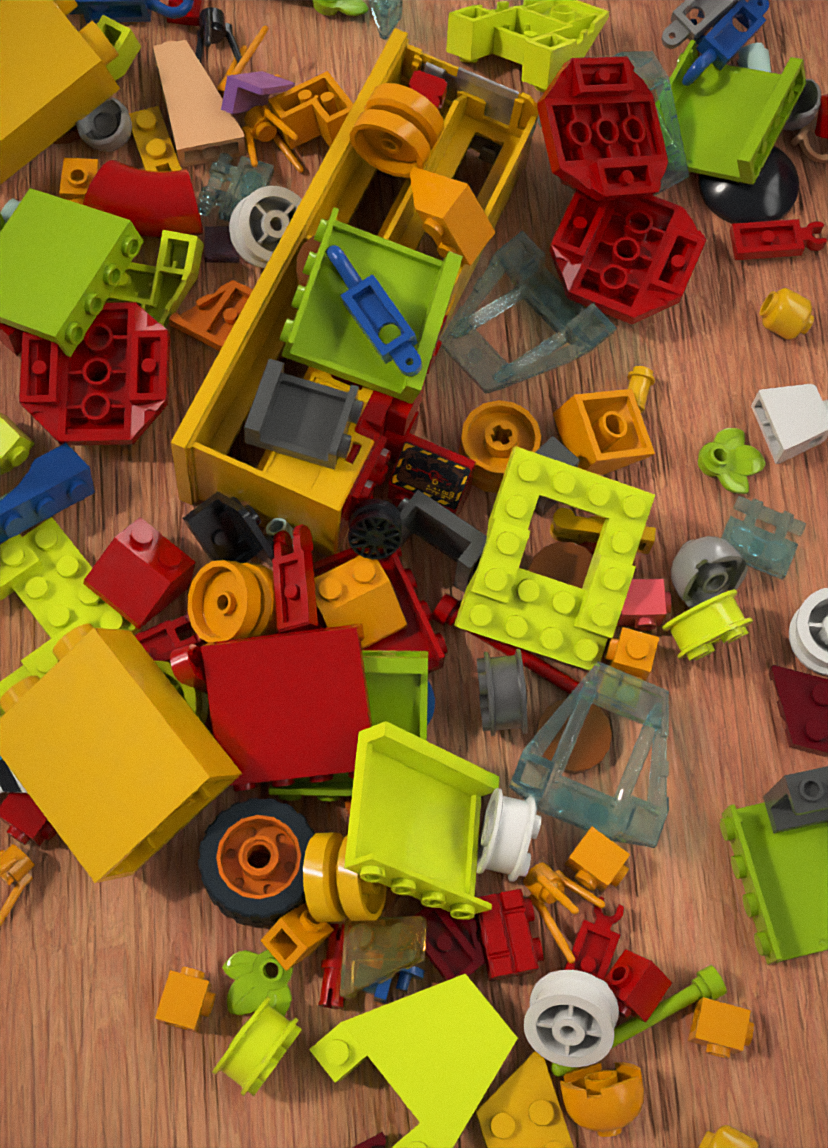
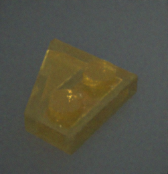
M423 916L379 917L374 921H351L349 918H345L340 996L344 999H352L357 996L356 992L375 982L381 984L394 977L399 970L409 969L425 961L427 920Z

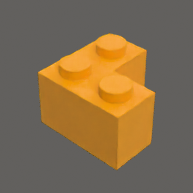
M328 71L268 99L272 113L299 136L297 141H293L277 127L278 133L290 149L304 144L319 135L331 147L353 106V102Z

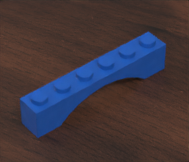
M67 443L34 459L28 473L21 482L0 500V543L95 493L90 467Z

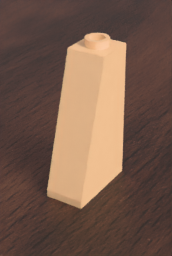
M187 40L167 41L163 44L154 45L156 67L180 166L186 167L246 155L244 134L233 114L221 110L223 98Z

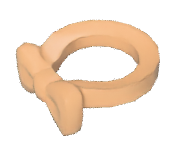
M814 117L808 125L800 129L799 133L790 143L794 147L800 143L803 152L809 159L814 162L825 163L828 162V154L821 155L814 152L810 147L807 137L809 131L815 132L817 117Z

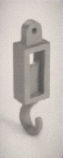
M685 0L672 12L670 20L672 23L663 31L662 44L666 48L674 49L687 38L690 41H696L726 15L739 0ZM692 9H699L704 14V19L697 25H694L686 17Z

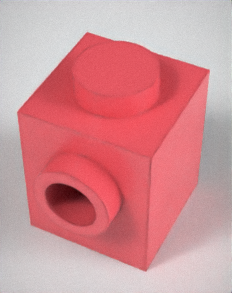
M632 579L616 627L634 626L635 630L649 631L660 626L666 614L671 612V594L669 591H665L664 579Z

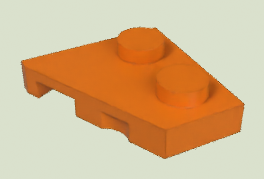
M231 280L219 287L215 293L207 294L196 300V306L179 315L178 312L173 313L169 317V324L175 329L220 351L253 289L235 280Z

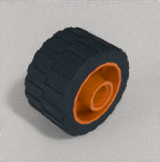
M249 798L247 801H238L232 804L225 811L222 810L212 824L208 825L199 847V871L210 899L226 917H230L236 923L244 926L247 924L256 928H263V926L269 925L273 927L283 915L306 902L303 886V864L307 845L315 833L301 813L296 812L287 803L277 802L276 799ZM263 857L270 860L263 868L251 866L257 858Z

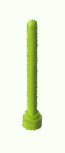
M709 965L696 973L697 977L692 979V985L660 1002L646 1023L633 1017L615 1027L612 1048L703 997L716 1000L727 994V988L717 970L712 965ZM552 1063L551 1072L557 1077H562L578 1067H567Z

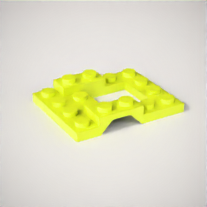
M514 446L489 518L486 543L477 570L465 590L454 626L597 673L608 637L613 638L636 566L632 564L655 494ZM539 496L605 518L582 589L519 568L531 532L528 528Z
M50 517L23 537L18 534L0 545V601L15 592L50 637L49 641L21 660L23 666L0 681V699L17 682L29 676H38L41 679L59 662L53 654L54 646L64 635L80 625L91 624L94 628L129 630L133 635L140 631V629L138 630L83 584L92 567L53 517ZM0 706V718H1V717L5 714V712H4V710H3V709L1 708V706Z

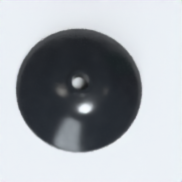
M773 146L754 185L699 174L698 185L702 199L708 208L728 223L777 221L785 217L792 209L799 192V177L790 158L778 147Z

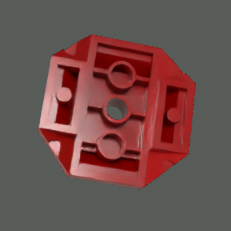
M627 56L570 59L564 63L537 102L538 114L552 173L560 178L561 184L580 190L596 201L650 197L658 193L662 184L660 181L668 164L667 152L653 94L644 80L633 71L635 67Z
M576 189L551 242L549 251L567 299L633 325L680 303L707 239L700 230H697L692 218L684 207L654 195L650 197L596 201ZM620 255H627L630 258H624Z
M136 302L105 303L102 311L96 316L85 333L84 339L78 344L71 357L67 356L57 343L24 331L22 333L19 403L60 445L65 443L69 446L134 445L169 403L170 334L164 326L157 322ZM100 371L108 372L103 380L92 381L96 373Z

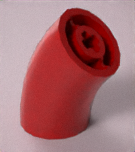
M115 159L109 160L95 174L84 197L83 205L131 220L141 237L161 238L163 230L194 236L204 234L193 186L187 169L150 171L126 165Z

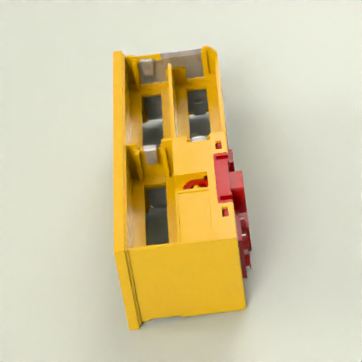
M397 28L393 30L171 441L179 500L193 505L199 499L207 500L217 491L228 498L234 496L244 507L248 504L254 509L261 519L259 524L261 527L266 528L267 524L275 518L285 519L292 528L305 524L312 533L313 550L327 556L338 553L349 531L348 519L351 510L364 500L374 499L372 494L375 485H382L389 469L388 461L396 464L407 433L414 435L420 413L417 409L423 397L425 380L421 392L411 404L309 366L303 379L345 392H349L351 384L358 386V400L364 402L358 423H350L347 435L352 436L346 458H338L335 470L267 449L257 468L227 456L251 410L268 360L273 359L277 361L286 344L279 339L286 319L294 320L297 308L291 307L299 284L296 277L297 255L302 245L316 234L321 218L329 220L334 207L339 209L336 220L349 225L378 170L367 163L356 152L351 144L349 133L361 112H364V106L376 86L391 83L408 87L413 72L418 70L445 79L448 86L443 112L444 130L433 149L430 150V156L423 170L453 179L467 149L479 152V159L493 164L477 200L494 229L523 169L526 167L533 133L539 116L537 103L531 95L524 92L519 93L473 72L423 53L422 49L409 44L410 39H407L408 33ZM406 178L377 236L417 250L426 231L423 229V221L414 207L411 178ZM483 250L471 266L462 262L460 264L426 374H429L441 350L442 341L439 340Z

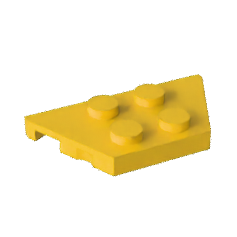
M536 1051L475 1112L486 1148H574L545 1059Z

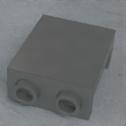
M269 359L244 426L245 443L335 470L338 458H346L350 448L352 436L347 435L350 423L357 424L362 412L364 402L358 400L359 387L351 384L349 392H345L284 373L283 362Z
M417 490L411 499L405 497L397 507L402 521L400 548L411 534H416L457 562L454 586L465 593L470 580L477 570L487 536Z
M828 766L784 775L763 796L774 834L828 822Z

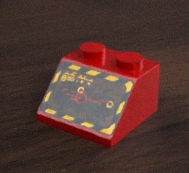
M407 433L388 484V498L398 507L405 497L411 499L416 491L419 490L456 516H459L472 488L476 461L411 433Z

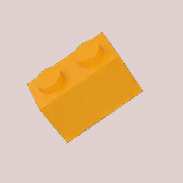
M413 167L410 171L414 207L423 221V229L432 236L438 246L437 251L443 258L450 251L463 256L461 262L471 266L495 234V230L467 183Z
M632 389L574 394L553 413L562 443L580 459L578 465L580 469L597 475H605L655 454Z
M359 555L314 578L317 617L322 628L362 623L364 639L361 641L362 650L407 627L390 580L378 559L364 558Z

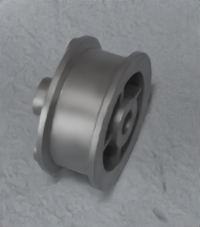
M516 649L515 655L490 657L488 652H484V658H477L483 731H490L491 736H495L496 730L521 728L523 734H527V694L521 650Z

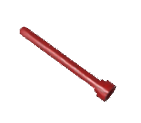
M445 593L436 606L432 619L443 626L446 623L453 626L460 605H458L459 600ZM467 631L506 656L515 655L516 649H520L524 667L575 698L592 700L593 692L589 688L527 650Z

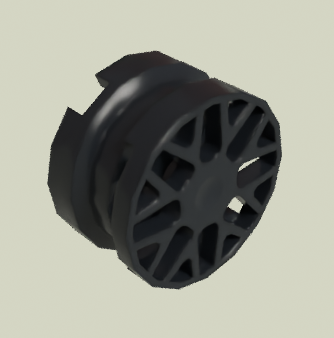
M375 498L364 500L351 510L348 519V540L354 552L369 559H382L394 554L400 547L402 540V521L396 506L386 500ZM365 548L370 549L368 553H364ZM383 548V553L381 554L378 549Z

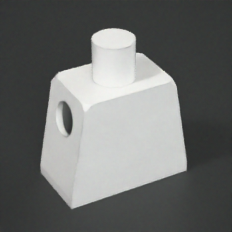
M804 384L758 391L751 407L775 464L782 463L826 440L828 437V399L822 401L815 385Z

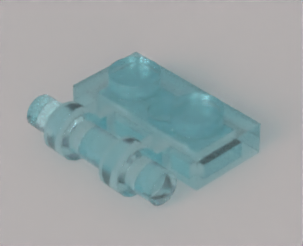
M220 153L218 160L212 163L209 170L210 179L207 186L201 189L198 196L200 201L198 205L199 214L209 216L212 207L220 206L218 211L219 219L230 222L234 208L242 199L249 196L255 190L270 185L274 175V165L258 161V166L252 167L250 158L241 156L236 167L230 165L233 159L231 155ZM230 181L227 192L220 190L223 182Z
M738 495L733 509L745 513V518L742 521L730 516L721 538L731 543L741 553L743 560L748 566L783 580L787 575L798 546L797 543L785 539L787 531L801 537L806 523L795 519L794 514L785 510L780 513L763 506L764 502L753 498L751 501ZM759 519L776 526L774 533L754 526L756 520Z

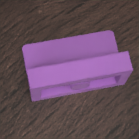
M263 71L227 76L221 110L235 114L247 112L255 106L267 105L269 94L285 92L293 88L295 83Z

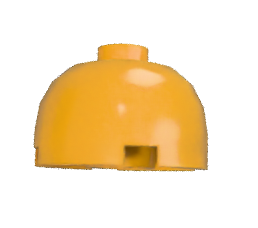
M614 1062L615 1070H601V1063L579 1067L566 1073L563 1076L564 1082L560 1081L565 1108L572 1120L586 1130L597 1131L598 1136L612 1137L620 1134L622 1128L631 1124L640 1114L644 1103L641 1068L635 1064Z

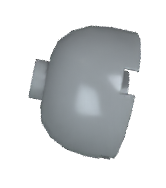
M705 536L689 540L682 545L672 562L671 579L681 600L688 607L693 608L704 601L724 593L727 589L729 591L737 590L746 577L748 566L743 560L741 553L731 543L717 536Z

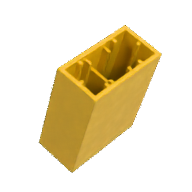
M0 0V185L75 126L78 120L85 118L120 90L106 68L107 64L119 56L116 49L93 21L80 31H77L66 17L79 6L75 0Z
M83 624L68 632L56 643L53 648V654L59 662L41 679L38 676H29L17 682L1 697L0 706L5 714L0 718V756L94 883H100L133 875L232 784L242 772L131 631L94 628L91 624Z

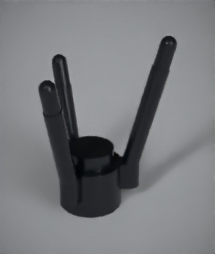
M205 8L199 13V30H197L195 55L201 63L204 45L210 47L211 44L219 43L223 37H226L238 64L242 56L233 35L232 25L225 23L224 13L218 8Z

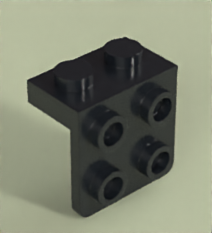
M217 491L182 518L211 561L226 560L246 563L256 556L273 567V539L268 534L263 535L258 527L261 519L254 509L248 504L244 507L234 496L228 498Z

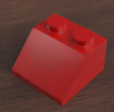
M139 517L113 538L84 579L83 584L139 630L189 588L196 562Z

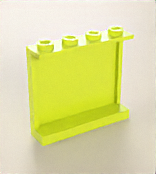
M387 721L360 731L358 734L344 868L359 874L360 878L366 882L381 883L390 887L391 891L395 894L415 897L421 900V904L424 906L446 910L456 919L469 920L474 918L475 914L492 910L491 903L475 897L481 797L491 794L496 788H499L500 776Z

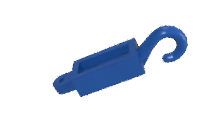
M75 0L79 6L69 14H83L86 23L91 21L98 23L102 15L116 22H151L152 11L171 19L181 18L188 14L194 1L183 0L179 6L169 7L159 0Z
M739 0L702 39L696 48L702 55L695 60L682 79L683 85L690 86L711 63L721 71L764 24L766 19L763 15L769 8V1L749 0L746 2L745 0ZM736 18L748 30L746 32L738 31L733 26V19Z
M336 245L329 246L326 250V255L349 289L340 295L347 310L385 364L393 360L404 375H417L421 371L422 361L418 352L413 347L418 341L411 327L373 274L362 280L341 248ZM390 324L397 326L401 335L388 344L383 343L379 338L380 330Z

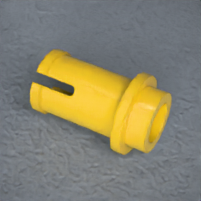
M635 366L627 376L630 381L628 389H632L642 414L645 411L649 388L654 385L655 378L653 377L654 372L650 368Z

